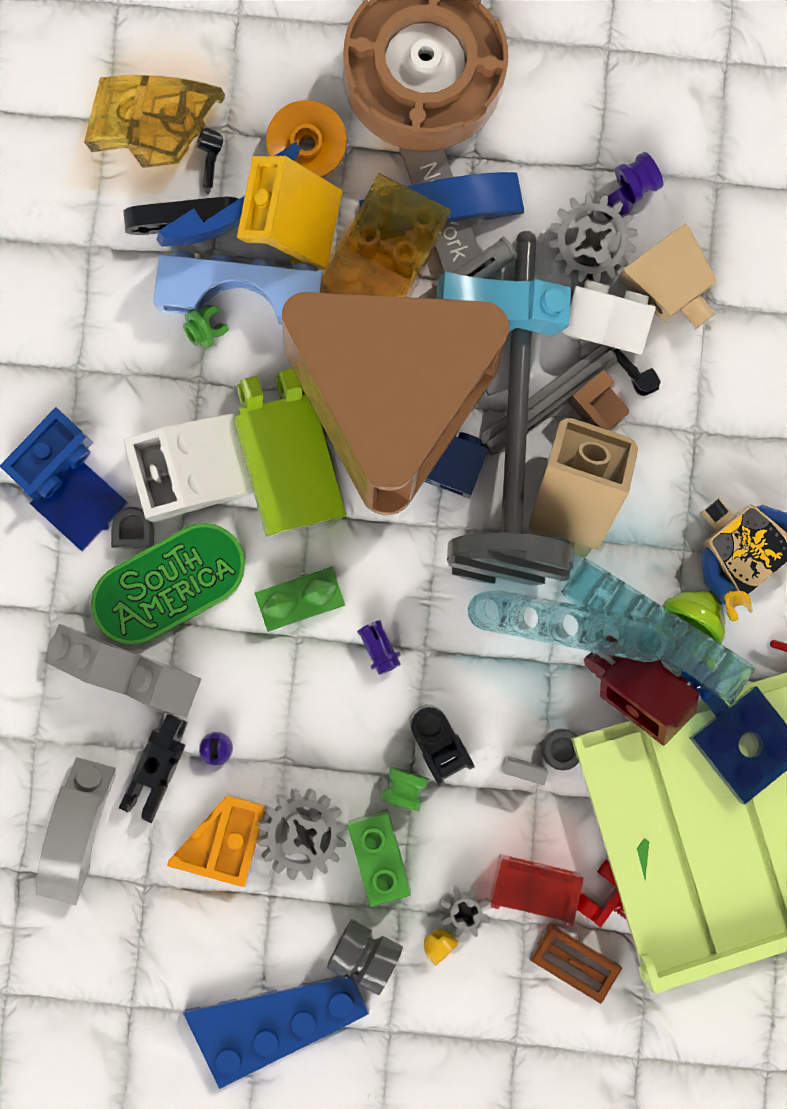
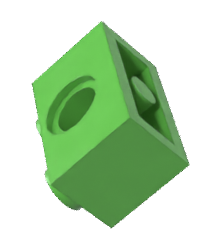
M386 809L349 820L347 826L370 907L411 896V888L389 810Z

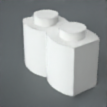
M586 280L584 288L576 286L570 305L569 327L563 330V334L642 355L656 308L655 306L648 305L649 296L627 290L625 291L624 298L608 294L610 286Z

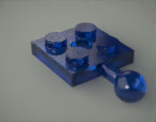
M690 663L684 667L680 676L688 679L694 685L696 691L715 717L690 736L689 739L740 804H746L787 771V724L757 686L751 687L728 706L712 686L714 677L711 669L703 663ZM746 733L753 734L759 743L758 751L752 757L744 756L739 749V740Z

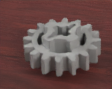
M590 192L586 193L585 203L579 204L574 197L571 198L572 210L568 212L559 208L557 214L562 219L561 224L551 223L550 229L558 233V237L549 240V247H559L560 249L553 257L554 262L565 260L567 264L565 265L564 273L568 275L574 269L578 270V281L580 282L584 281L587 274H593L594 281L600 283L601 273L605 271L611 278L616 277L614 266L617 263L623 267L629 265L623 256L625 252H636V246L629 243L628 238L637 236V229L626 227V224L630 223L633 219L632 214L627 213L621 216L619 212L623 203L619 200L612 207L607 205L608 194L605 193L600 197L599 202H593ZM587 211H602L612 218H608L605 221L592 219ZM574 219L578 226L576 237L566 243V230ZM592 228L595 233L601 230L604 232L599 237L601 244L598 247L594 248L592 243L582 244V241L586 239L585 231ZM620 232L619 247L614 255L611 256L608 250L610 240ZM582 254L594 257L598 264H585L576 260L575 257L577 258Z
M292 788L290 793L291 799L288 800L277 794L275 797L278 806L274 809L265 805L263 809L269 815L267 821H257L256 824L261 830L265 831V835L256 838V843L259 846L268 847L261 854L265 862L276 859L272 869L277 874L287 867V876L291 880L296 879L299 871H302L307 880H312L313 869L315 868L326 874L328 870L325 862L328 859L338 862L340 858L334 850L336 847H346L347 842L338 837V833L347 830V825L344 822L335 821L341 815V809L337 806L327 809L331 799L324 794L316 801V791L308 788L304 797H301L299 790ZM310 807L319 812H313L307 816L299 814L296 808ZM282 818L284 822L281 833L275 837L277 825ZM294 820L306 829L305 835L309 848L297 839L298 833L296 831L297 827L293 822ZM327 832L326 842L321 849L322 835ZM296 852L304 854L307 859L292 860L285 856H290Z

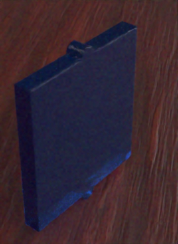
M85 462L76 469L70 467L61 476L60 479L63 482L52 496L47 499L42 496L39 501L33 499L29 503L82 552L102 530H109V523L128 503Z

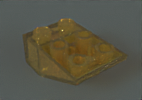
M378 173L321 280L323 292L411 297L452 210Z

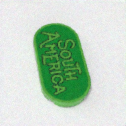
M199 523L188 526L113 567L99 579L91 598V610L95 623L107 637L116 642L128 645L150 642L232 596L237 591L244 576L246 565L244 550L233 534L218 525Z

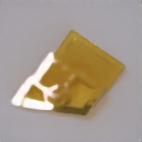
M152 75L101 77L84 143L91 152L128 148L142 168L178 164L188 151L191 141L206 126L203 118L215 102L220 104L223 102L225 93L221 87L182 78Z

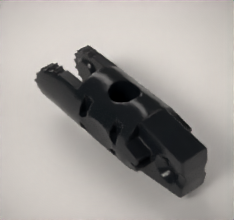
M167 715L159 732L152 731L119 805V809L127 813L130 812L137 803L138 797L145 785L152 789L143 807L141 819L149 823L153 822L186 745L181 743L188 722L176 716ZM158 760L160 766L158 771L156 772L154 769L155 762Z

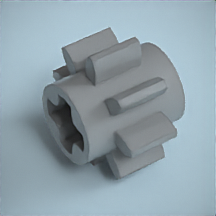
M455 885L453 886L454 897L452 900L441 899V905L450 911V914L445 915L441 922L443 925L453 922L456 926L455 937L457 938L462 934L463 930H471V933L477 937L478 930L476 926L480 921L483 923H490L491 921L490 917L481 911L482 908L489 905V899L486 897L477 900L475 897V885L469 888L468 893H460L459 888ZM465 902L468 907L476 906L471 910L473 917L465 920L463 915L455 916L459 912L458 904Z

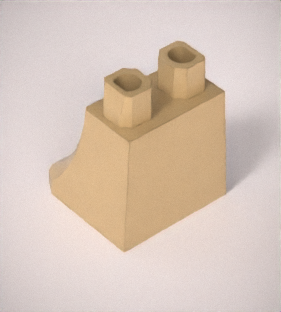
M565 418L560 421L530 519L531 535L549 538L557 536L569 540L568 544L574 548V555L583 558L587 557L592 549L599 550L630 490L638 453L635 441L627 436L573 418Z

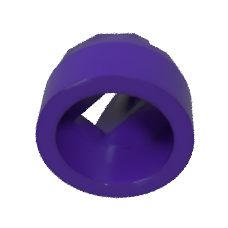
M625 186L608 195L607 205L612 207L619 200L623 203L619 212L621 216L632 212L633 201ZM602 212L607 219L612 218L610 215Z
M212 732L201 740L199 753L206 763L221 765L231 757L233 744L226 734ZM212 739H219L218 759H211Z

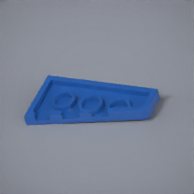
M336 976L300 984L298 987L279 991L272 990L238 1000L236 998L222 1001L219 1004L202 1008L199 1006L185 1009L183 1014L218 1088L221 1089L369 1015V1009L353 976L347 979L343 976Z

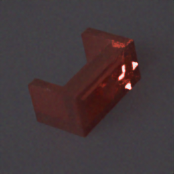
M499 854L489 897V905L494 909H499L500 906L558 919L564 925L573 927L584 877L580 872Z

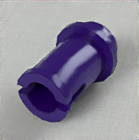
M381 620L373 622L371 626L368 624L357 631L373 661V664L370 665L372 670L376 669L378 674L382 675L401 665L398 659L401 654L400 652L395 653L383 629Z

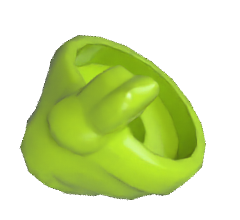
M706 590L683 592L665 600L662 606L663 614L679 631L696 643L697 664L701 667L702 672L706 674L713 673L716 664L715 653L725 638L726 623L721 602L711 591Z

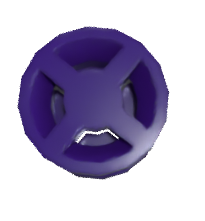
M647 152L637 155L635 162L629 165L621 164L615 168V176L620 188L625 186L634 204L642 200L644 193L649 190L656 192L664 186L661 172Z

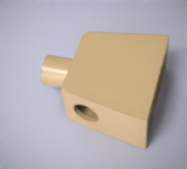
M686 223L626 266L618 277L621 283L631 292L649 296L648 305L656 307L654 314L664 322H667L682 311L693 327L697 329L715 315L702 295L713 287L716 283V278Z

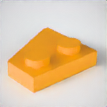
M229 794L226 795L168 860L167 866L245 887L257 845L256 838L259 837L261 831L256 824L257 821L264 820L265 811L263 808L266 804Z

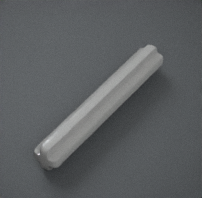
M599 345L528 399L527 429L574 395L602 370L606 371L617 362V357L610 346ZM507 415L479 437L483 440V447L488 448V452L491 455L505 447Z

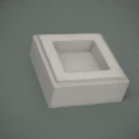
M511 756L505 757L502 768L504 774L545 786L548 775L547 768Z

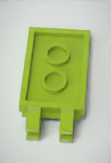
M292 368L281 370L279 372L280 375L275 377L280 400L263 403V392L258 376L241 379V383L236 386L242 408L238 409L239 415L234 418L266 537L346 516L321 422L307 395H302V386Z

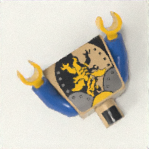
M718 498L701 512L715 530L713 534L701 543L704 550L700 557L705 585L721 604L726 605L729 619L736 622L739 619L734 607L742 605L748 609V612L752 613L751 598L748 594L787 562V512L765 505L754 506L750 504L734 515L725 503Z

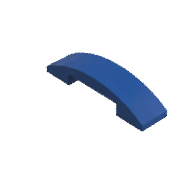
M295 142L275 156H287L296 161L301 148ZM245 195L205 222L202 221L193 208L159 230L156 240L161 247L183 246L203 242L239 226Z
M517 172L481 173L433 180L394 189L359 201L366 242L406 235V230L483 216L484 220L524 213Z

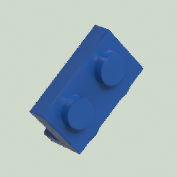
M55 407L3 461L0 468L22 487L24 493L30 498L39 501L43 496L47 499L61 486L63 482L60 479L61 476L70 467L73 469L78 468L89 457L91 451L88 448L94 442L64 413Z

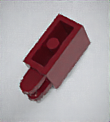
M608 635L600 644L605 654L615 661L613 665L593 652L583 659L588 670L601 680L600 697L661 745L665 746L696 714L699 693L688 679L682 676L677 677L666 669L661 660L653 653L644 652L634 644L628 648L620 641H617L616 638Z

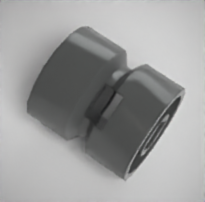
M351 919L341 935L326 968L346 979L354 974L357 976L358 985L380 995L399 960L403 946L384 936L377 939L372 938L371 929Z

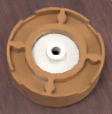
M364 0L356 10L349 23L344 40L343 83L352 110L363 125L374 135L394 146L414 151L446 149L464 142L477 133L487 123L497 107L508 67V44L499 18L495 20L491 13L481 4V0H370L369 2Z

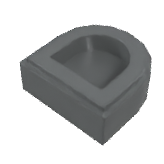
M127 507L116 514L111 527L112 548H149L154 545V524L145 519L142 509Z

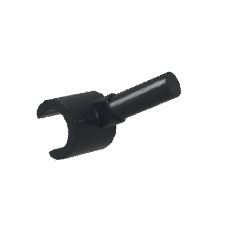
M207 127L200 131L196 148L207 152L203 187L213 188L215 162L223 145V137L219 132Z
M616 348L614 350L617 362L631 378L633 388L638 395L647 396L659 390L661 382L653 368L640 373L638 368L634 366L620 349Z

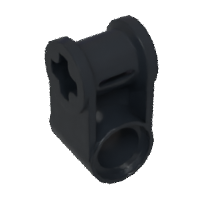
M425 704L413 711L410 717V727L413 736L422 750V756L439 787L445 784L444 779L462 769L468 768L471 770L475 768L458 734H455L440 708ZM427 713L435 714L440 719L438 731L431 735H424L417 728L419 718Z

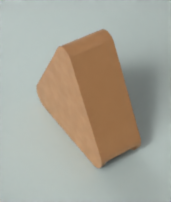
M300 292L293 295L286 301L282 309L285 356L363 503L368 509L380 515H394L403 511L410 504L499 372L503 347L509 333V321L506 314L497 305L487 301Z

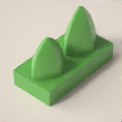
M333 567L255 592L267 632L346 606Z

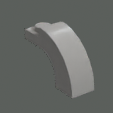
M76 757L65 787L61 786L45 835L37 872V895L73 905L77 904L90 869V855L96 829L116 776L115 767Z

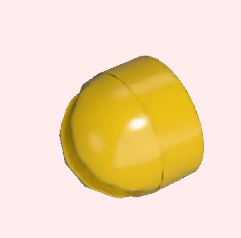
M434 929L431 931V935L425 936L424 952L432 963L437 966L460 942L446 929Z

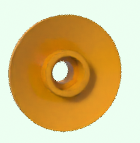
M312 100L296 101L280 109L272 118L267 129L266 147L269 156H275L295 142L300 147L302 141L309 139L315 143L314 148L310 151L300 149L295 162L321 178L333 172L341 163L347 147L346 130L338 114L327 105Z

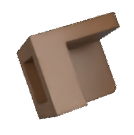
M602 370L572 395L568 401L585 423L606 430L613 428L629 414L627 406L610 388L614 380L605 370Z

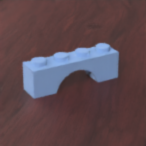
M173 250L171 255L159 254L153 303L160 312L186 314L190 310H195L198 313L218 293L229 289L243 288L263 296L274 309L278 324L282 325V309L286 301L300 292L323 293L324 279L322 272L316 271L315 266L308 264H292L290 269L275 267V262L264 259H253L251 264L235 263V258L226 255H212L211 260L197 259L195 254L191 252Z

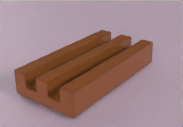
M549 923L544 936L540 938L537 943L538 946L529 957L531 962L600 1004L604 1001L622 970L621 965L552 923ZM556 937L610 970L608 975H603L551 943L552 939ZM547 950L601 983L602 985L599 990H596L542 957Z

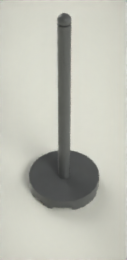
M522 231L516 238L518 258L515 259L514 281H532L535 277L536 236L531 231ZM516 328L511 331L501 532L468 534L453 538L448 542V566L452 567V574L463 579L495 584L497 577L527 585L545 584L546 577L559 581L568 580L570 578V570L573 569L574 548L571 545L549 537L522 534L532 331Z

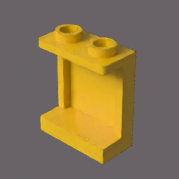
M253 156L237 238L246 243H267L291 256V264L302 263L315 266L316 269H327L342 190L287 156Z

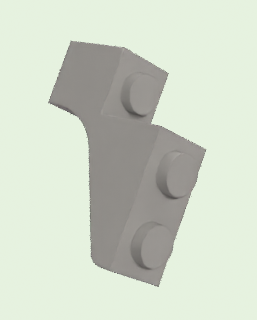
M62 624L58 625L55 635L52 636L48 643V653L44 661L85 683L127 695L147 706L186 718L201 682V678L179 668L136 654Z

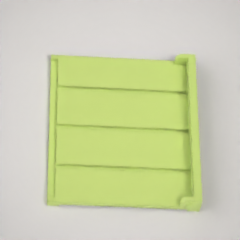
M787 672L698 699L696 714L665 746L661 745L631 720L571 738L640 961L638 966L639 973L647 989L657 994L787 952ZM644 838L649 841L646 879H644L637 852V847Z

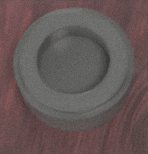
M555 729L549 732L541 744V753L545 762L557 770L564 771L574 768L579 763V760L576 757L571 738L578 735L567 729Z

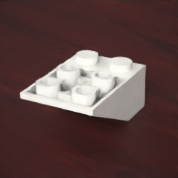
M239 412L165 426L123 438L145 519L157 522L254 493L234 418L239 415Z

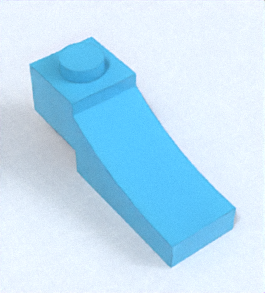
M446 271L438 277L437 299L487 301L493 303L506 314L509 321V333L516 328L554 336L569 327L571 287L539 279H533L532 281L493 280Z

